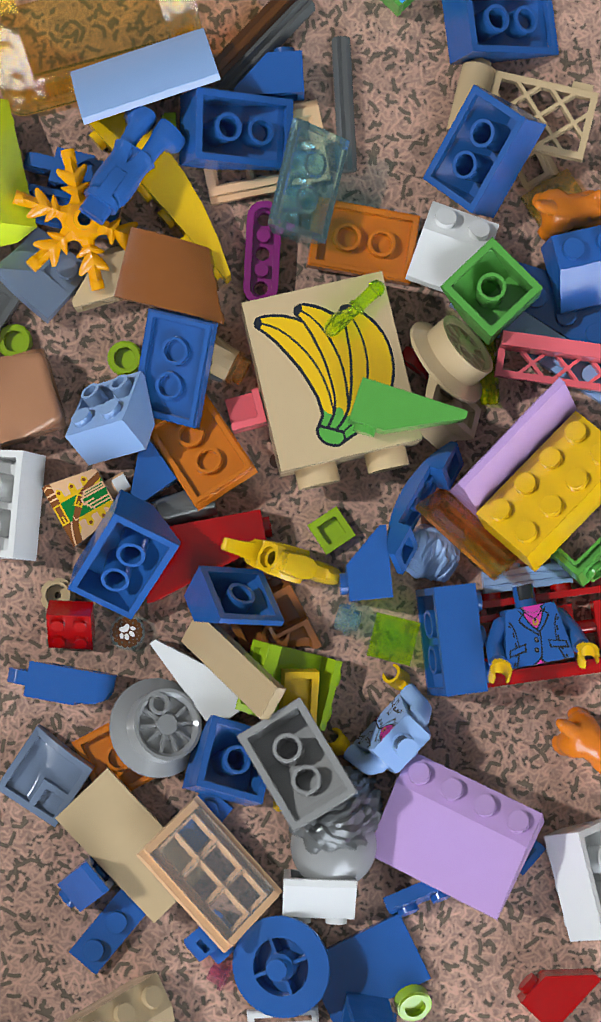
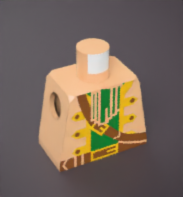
M97 468L42 487L70 541L76 548L83 546L91 539L120 490L130 492L132 489L123 471L105 481Z

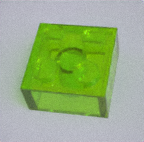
M376 612L366 655L410 666L420 623Z

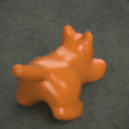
M551 189L536 193L533 196L532 205L540 212L542 220L537 232L544 241H547L551 236L567 233L571 229L581 230L601 225V190L599 189L570 194L564 190Z
M579 706L573 707L567 712L568 720H556V726L561 733L553 736L552 747L561 756L583 758L601 774V728L595 717L586 709Z

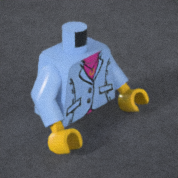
M393 664L397 669V674L393 679H390L384 673L382 678L383 681L395 690L401 691L400 694L357 738L354 744L350 745V740L336 727L332 728V730L338 735L337 740L333 743L327 741L335 755L344 754L345 760L366 775H375L385 770L393 773L400 772L431 737L428 728L432 713L431 705L417 687L410 683L409 673L397 664Z

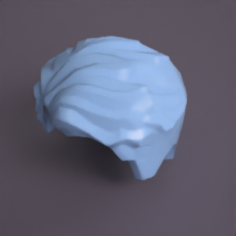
M419 524V526H415L413 533L419 547L406 572L416 579L426 578L430 581H448L460 560L459 545L448 532L433 524Z

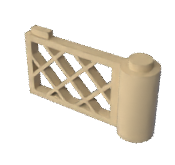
M483 58L474 59L462 64L446 128L447 133L474 84L501 97L499 95L501 82L516 85L522 94L510 103L518 105L526 100L535 115L534 117L546 124L544 131L548 137L536 143L531 152H539L582 163L599 93L592 92L594 85L573 81L572 87L498 71L491 67L490 61ZM524 87H528V88H532V89L527 92ZM540 91L550 92L556 103L540 112L531 96ZM559 95H563V96H567V97H565V98H563V99L561 100V98L559 97ZM575 98L590 101L587 113L576 120L573 119L565 104ZM560 108L569 124L553 133L543 117ZM585 121L583 131H581L578 125ZM573 129L580 140L578 151L563 149L557 137ZM552 142L554 146H549L546 144Z

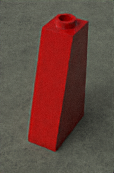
M259 509L169 526L180 540V546L147 595V603L158 602L189 586L199 566L226 567L242 559L238 555L221 549L224 537L247 542L253 539L266 540L268 537H273L269 516L262 517L261 510Z

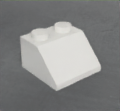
M433 201L405 279L443 292L440 288L441 285L492 237L495 239L499 224Z
M284 869L282 915L296 918L306 924L311 923V918H324L326 924L345 925L347 924V919H355L357 879L330 880L304 878L298 869Z

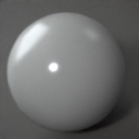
M372 830V832L366 833L367 846L359 845L356 850L340 847L334 852L321 850L317 854H311L306 850L303 838L291 835L290 849L292 859L304 878L330 880L357 879L358 882L368 873L374 862L377 849L375 831Z

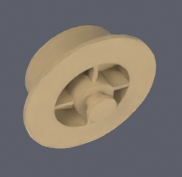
M445 316L435 326L423 321L416 322L410 329V339L413 349L426 371L454 398L468 404L476 403L482 396L480 380L493 370V362L484 343L467 324L454 316Z

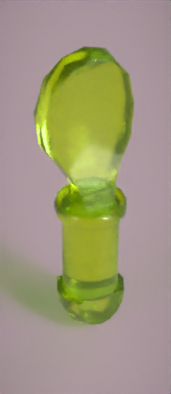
M379 280L370 282L369 286L355 300L349 302L350 308L338 311L330 316L324 326L325 334L329 337L337 335L358 314L362 315L364 310L378 296L383 295L385 291L384 283Z

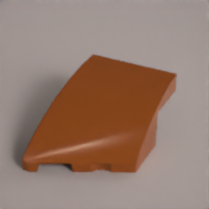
M131 227L114 296L119 299L153 306L157 309L184 314L222 325L225 322L217 292L219 291L218 282L213 272L214 262L211 249L168 235Z
M244 561V562H242V563L236 565L235 567H233V568L256 569V568H254V567L248 565V564L246 563V561ZM266 573L264 575L266 579L270 578L267 582L284 619L283 625L230 624L245 651H250L253 639L288 648L311 647L312 649H318L322 647V643L291 582Z

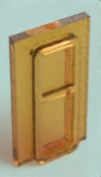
M439 489L433 494L428 495L427 498L419 502L415 507L429 523L491 579H499L519 560L514 553L484 528L481 521L449 491Z

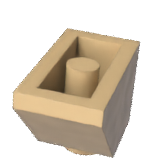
M121 246L105 250L104 256H100L110 267L109 271L101 270L105 289L91 291L89 275L87 273L72 299L73 307L77 313L123 300L114 296L125 250Z

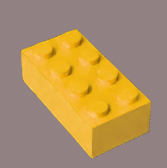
M575 411L476 512L484 528L534 572L601 505V430Z

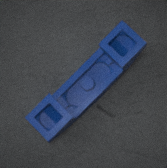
M450 441L430 455L409 478L394 505L389 521L387 544L388 553L398 574H404L419 547L413 530L436 488L449 491L464 465L457 442Z

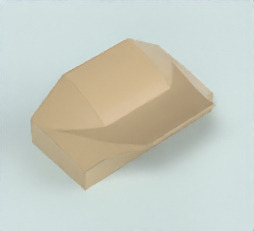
M429 374L425 397L467 410L468 414L461 423L421 428L422 436L437 449L450 441L474 439L482 409L475 403L468 404L454 398Z

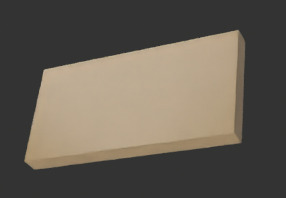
M108 767L55 819L155 923L177 901L136 855L164 825ZM174 837L160 850L178 872L192 860L191 856ZM197 865L184 879L193 886L206 873Z

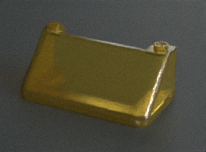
M0 0V89L3 98L9 100L11 112L18 116H29L76 103L77 99L71 79V71L202 28L196 1L37 0L16 6L14 0Z

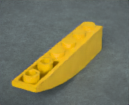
M125 112L89 123L92 130L89 137L101 151L108 148L111 152L115 140L121 138L127 126L124 120ZM151 130L145 134L136 147L142 150L153 131ZM164 151L154 162V169L144 176L136 191L145 202L149 203L153 200L161 210L157 212V215L169 229L174 226L179 229L184 235L180 239L211 249L214 262V276L217 280L221 278L228 284L232 280L231 273L207 212L186 174L173 156Z

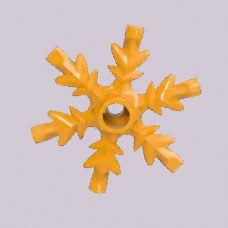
M74 148L64 149L60 152L65 170L56 169V173L68 185L61 187V189L71 195L70 202L67 205H59L54 194L50 202L39 188H35V197L16 190L12 202L18 206L31 209L26 215L27 218H37L46 215L44 223L56 217L62 224L59 233L47 232L52 239L33 242V246L40 250L26 261V264L34 272L38 271L48 260H50L51 266L55 267L59 260L60 251L62 250L67 255L68 242L76 240L83 247L76 258L84 257L78 274L83 276L88 272L91 291L105 289L101 270L109 271L110 267L98 255L105 253V251L95 245V240L99 235H107L111 245H113L116 239L120 246L126 250L131 227L137 228L138 222L119 225L121 218H117L111 223L106 220L103 225H100L90 219L89 225H81L77 219L78 214L82 213L79 208L86 199L83 192L90 183H82L87 171V165L83 164L77 167Z

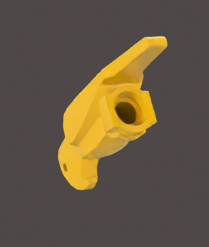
M224 537L221 546L222 550L244 558L248 565L268 575L300 584L303 579L327 585H336L339 582V573H341L339 569L325 562L313 560L310 558V551L276 541L253 539L247 542Z

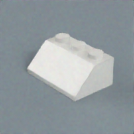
M0 450L1 559L36 561L42 487L44 484L46 462L45 455L21 450Z
M601 819L561 828L544 836L546 852L550 860L555 888L558 892L564 924L567 928L570 942L601 940Z

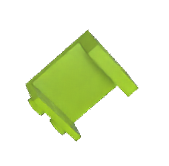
M253 639L249 655L279 683H281V669L316 668L320 672L316 724L321 731H325L327 722L332 715V702L335 690L341 680L342 661ZM239 698L237 699L235 709L257 716ZM279 703L273 713L279 710Z

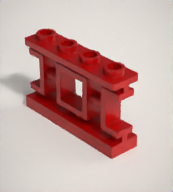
M601 578L594 582L589 581L585 587L572 589L570 582L554 584L550 586V592L537 594L536 587H534L537 604L554 601L556 606L564 608L574 619L572 604L557 605L556 599L601 593ZM501 592L481 594L483 606L482 610L479 611L480 623L493 622V620L499 617V613L487 615L486 608L515 604L514 597L502 599ZM600 599L590 601L592 619L576 621L584 634L594 633L595 642L599 650H601ZM599 656V663H596L594 657L585 658L586 668L584 669L578 666L577 660L565 661V659L545 662L541 665L512 669L509 683L505 682L506 678L502 673H495L494 683H487L490 688L601 672V656Z

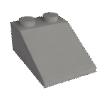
M300 697L273 713L269 720L263 719L237 735L293 832H296L358 793Z

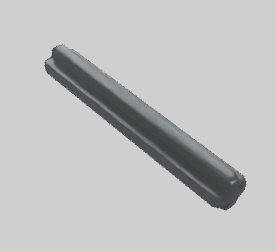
M296 0L212 89L234 92V88L267 52H274V49L280 47L315 11L316 5L312 0Z
M336 36L332 38L338 171L350 174L357 170L351 42L348 36Z

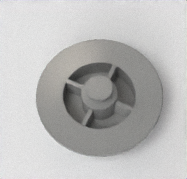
M162 678L144 679L129 686L116 700L109 722L111 742L118 757L132 771L150 778H166L185 770L190 753L197 745L204 728L202 715L195 707L192 699L186 695L179 684Z

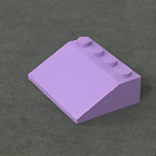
M559 377L451 488L449 492L476 518H478L476 512L575 411L578 412L566 383Z
M417 753L403 767L395 782L378 829L375 832L377 841L375 858L497 920L544 824V817L542 813Z

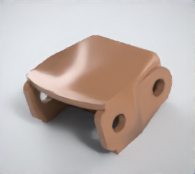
M39 348L0 357V449L21 444L66 428L65 413L45 350Z

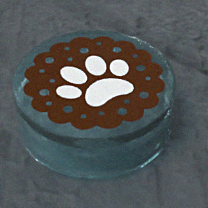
M120 616L114 620L110 627L112 642L123 650H132L139 647L146 636L145 625L136 616L132 620L125 616Z

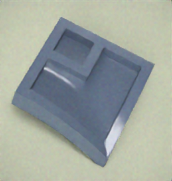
M37 227L12 253L0 262V281L23 304L48 324L77 292L87 273L83 276L78 274L82 260L76 258L69 250L67 255L62 250L60 251L59 260L55 267H52L50 260H48L38 271L34 272L26 264V261L40 250L33 246V242L52 239L46 232Z
M39 724L0 780V792L53 827H56L59 822L55 818L74 800L95 765L74 752L49 730Z

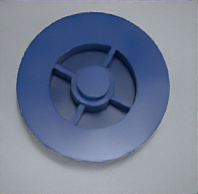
M283 915L265 917L256 921L243 934L235 946L232 966L236 985L245 1000L261 1013L276 1018L297 1017L311 1010L325 994L330 979L329 955L319 935L306 923Z

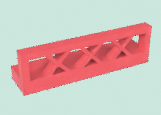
M503 330L499 336L494 377L552 385L566 372L570 379H561L566 383L567 388L601 392V384L594 383L601 377V367L598 365L601 364V344ZM505 351L520 352L528 364L518 372L503 370ZM528 354H534V355H540V356H538L536 359L532 360ZM545 356L554 357L563 370L553 377L544 376L536 366V363ZM563 359H569V360H575V361H573L571 364L567 365ZM580 361L589 362L598 375L588 382L579 381L571 368ZM531 367L535 374L524 372Z

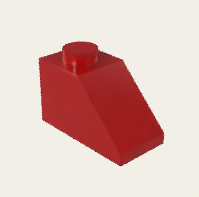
M591 968L540 970L536 976L530 973L523 979L518 987L521 992L517 997L520 1003L540 1022H563L601 981V978Z

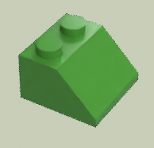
M493 237L440 287L463 321L488 346L539 298L543 289Z

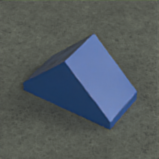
M149 440L146 450L138 452L131 489L132 495L146 502L151 501L178 482V479L151 440Z

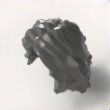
M350 765L347 767L342 766L358 793L296 832H293L289 826V832L294 836L303 838L305 848L311 854H318L321 850L334 852L340 847L356 850L359 845L367 846L366 833L378 829V823L383 815L382 792L379 789L374 790V785L377 782L375 778H368V775L362 774L359 769H352Z

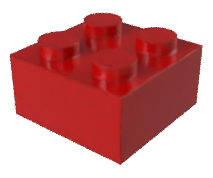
M49 600L46 612L48 647L93 650L95 640L94 602Z

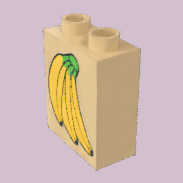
M382 271L241 303V316L280 478L295 474L298 489L303 491L339 482L340 476L337 464L364 458L368 475L410 465L406 448L416 446L423 439L420 429L387 434L375 432L374 437H369L353 431L355 425L348 424V419L363 377L411 392Z

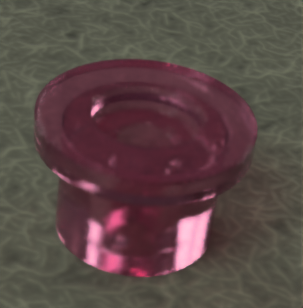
M214 962L206 979L217 985L218 991H221L233 971L232 964L227 966L223 963L217 964Z

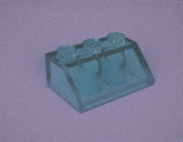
M292 119L268 220V226L272 233L297 243H326L350 140L302 119Z

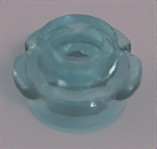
M352 602L351 605L341 603L337 611L334 629L343 632L344 636H348L351 631L357 632L361 622L362 611L357 610L355 602Z

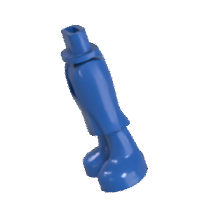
M145 106L125 111L124 120L127 126L120 139L115 140L113 150L97 169L91 179L89 188L84 192L86 199L79 210L100 225L104 224L109 215H116L118 210L131 199L144 176L154 169V162L164 151L176 154L186 143L181 132L168 120L162 118L155 126L156 114ZM153 129L150 138L142 150L136 147L141 138Z

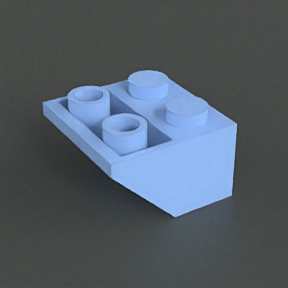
M141 371L128 375H119L106 382L90 384L82 391L65 437L88 465L146 450L155 423L145 375Z

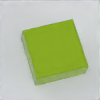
M337 506L307 525L326 555L356 536Z

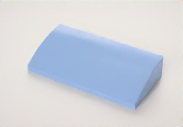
M204 28L70 72L84 125L221 80Z

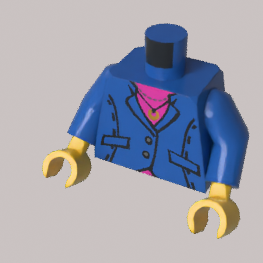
M533 583L512 587L516 609L499 612V617L493 620L485 642L488 664L490 666L488 681L490 683H494L495 673H502L506 678L505 682L509 683L512 669L572 658L575 657L574 652L577 653V663L580 668H586L584 656L587 655L594 657L596 663H599V648L597 645L589 642L579 624L564 608L556 606L554 601L537 604Z

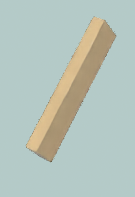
M192 620L181 642L260 719L269 720L286 689L217 623L194 622Z

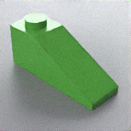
M363 377L348 419V424L355 425L353 431L365 436L374 437L375 432L387 434L461 423L466 419L468 411Z

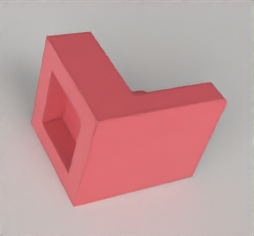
M258 388L251 389L252 393L225 399L233 434L267 426Z

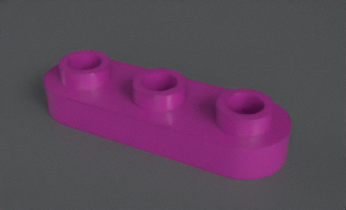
M270 201L256 202L247 213L243 291L247 301L278 295L282 214L278 206ZM268 215L271 218V223L268 226H261L258 223L260 216ZM260 249H265L270 255L267 260L261 261L256 257V253ZM262 283L267 286L266 294L257 295L254 288L257 284Z

